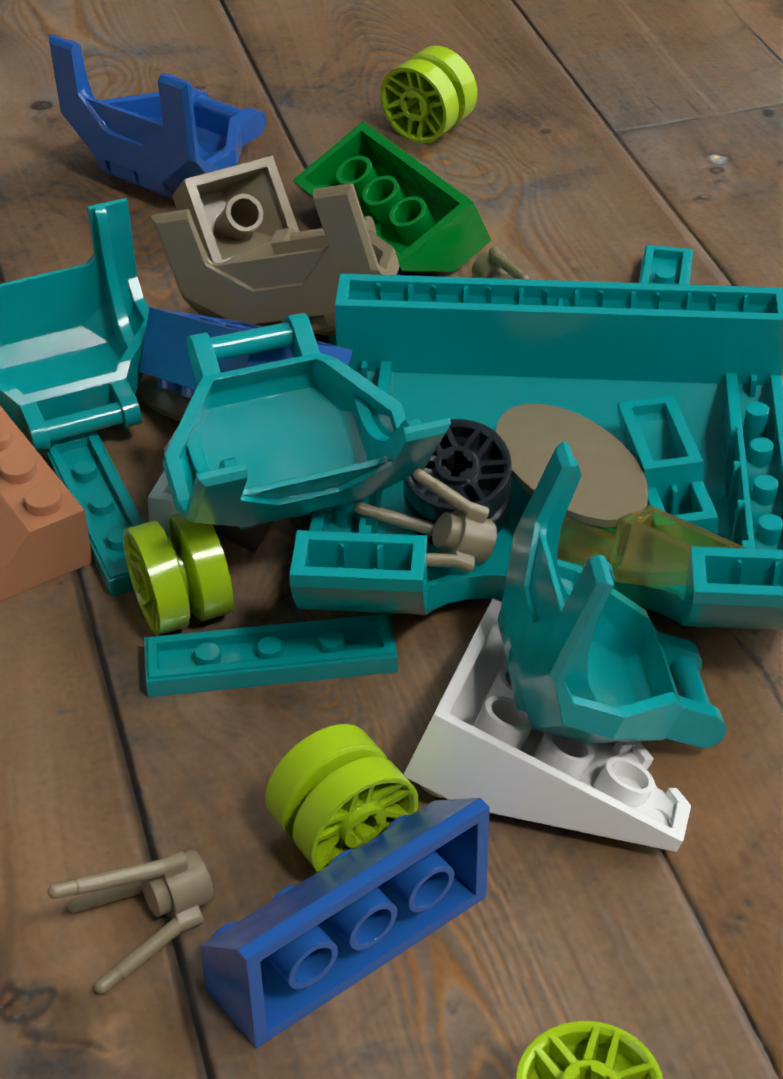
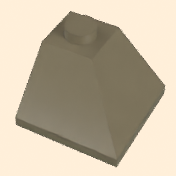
M273 155L184 179L172 195L177 210H190L209 259L214 263L226 262L253 244L270 243L276 230L293 228L295 232H299Z

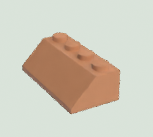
M0 406L1 602L93 563L85 510Z

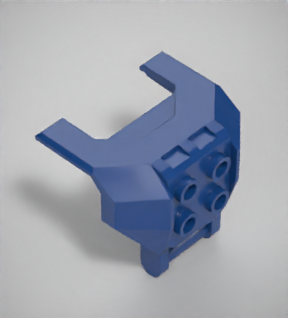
M53 34L49 35L60 111L95 155L98 167L104 173L125 180L129 184L158 193L162 197L173 198L172 195L184 179L238 165L242 146L260 136L264 131L266 116L262 111L251 107L243 110L211 99L207 92L191 88V82L171 74L163 73L159 76L157 81L159 92L97 100L89 85L81 45L70 39H64Z

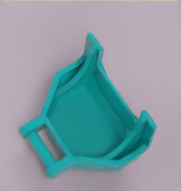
M127 198L87 206L93 255L85 264L0 284V406L20 431L25 432L28 441L37 452L51 448V442L118 424H122L124 428L142 424L141 411L135 393L143 376V372H140L139 368L149 306L143 297L137 277Z
M306 313L286 316L285 323L215 337H209L207 332L187 337L188 354L198 386L166 451L163 467L175 508L186 520L202 524L238 526L240 530L259 526L261 523L287 517L304 516L310 512L330 507L355 504L376 492L412 476L416 469L424 470L451 422L449 418L421 423L417 417L406 419L400 402L338 358L320 353ZM288 346L293 357L222 373L217 362Z
M562 441L554 449L514 532L502 605L497 619L517 709L528 713L532 729L586 744L658 741L665 738L700 748H708L718 744L726 735V725L720 710L711 705L699 673L702 668V660L696 645L689 640L656 631L646 610L613 588L615 576L612 566L605 556L597 554L590 557L584 568L557 559L558 542L563 520L582 476L578 461L573 457L569 443ZM674 680H675V682H676V685H677V688H678V691H679L680 696L678 695V692H677V689H676Z

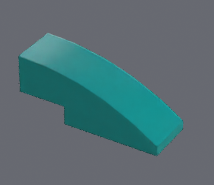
M674 395L618 402L617 412L624 446L639 463L647 481L648 503L642 518L657 563L690 558L691 546L717 547L718 515L703 483V460Z

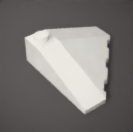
M493 598L403 775L419 784L429 794L439 798H446L448 800L481 798L490 807L489 813L677 852L684 840L691 805L678 788H668L666 793L658 789L652 775L646 770L654 758L641 742L591 744L578 742L532 729L528 713L517 709L497 621L502 602Z

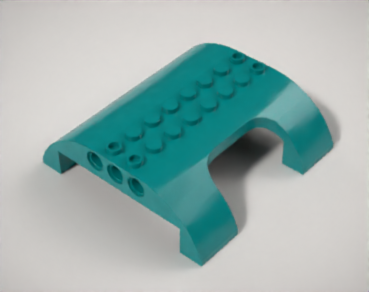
M340 274L335 301L336 346L353 350L351 362L347 366L400 402L406 419L417 417L421 423L445 418L465 419L484 424L496 432L498 420L508 409L522 404H546L567 409L595 422L624 445L617 403L674 395L703 460V483L718 515L717 547L691 546L690 558L657 563L642 516L635 522L621 527L592 526L564 517L559 536L557 559L584 568L590 557L597 554L605 556L606 560L611 564L615 576L613 587L615 590L640 607L659 612L676 621L681 626L783 630L782 287ZM511 476V503L508 520L497 534L494 550L489 559L483 565H474V569L470 573L449 567H427V553H442L440 548L427 542V535H417L415 531L357 514L354 510L355 504L313 511L310 531L297 530L290 569V588L296 607L303 610L427 615L432 610L447 603L467 599H503L514 532L532 496ZM403 480L359 502L405 514Z

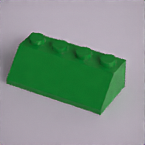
M364 121L293 179L296 187L311 199H313L314 189L353 183L363 217L371 216L375 224L376 235L394 247L401 271H456L491 241L479 212L471 199Z

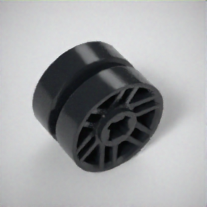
M450 419L451 424L425 466L424 471L446 484L467 500L488 507L489 515L487 519L493 520L498 534L506 524L510 513L512 461L508 446L500 435L484 424L465 419ZM413 475L403 480L406 515L436 523L437 519L444 512L452 513L457 510L416 481ZM415 532L417 535H426L419 532ZM427 535V542L434 545L432 536Z

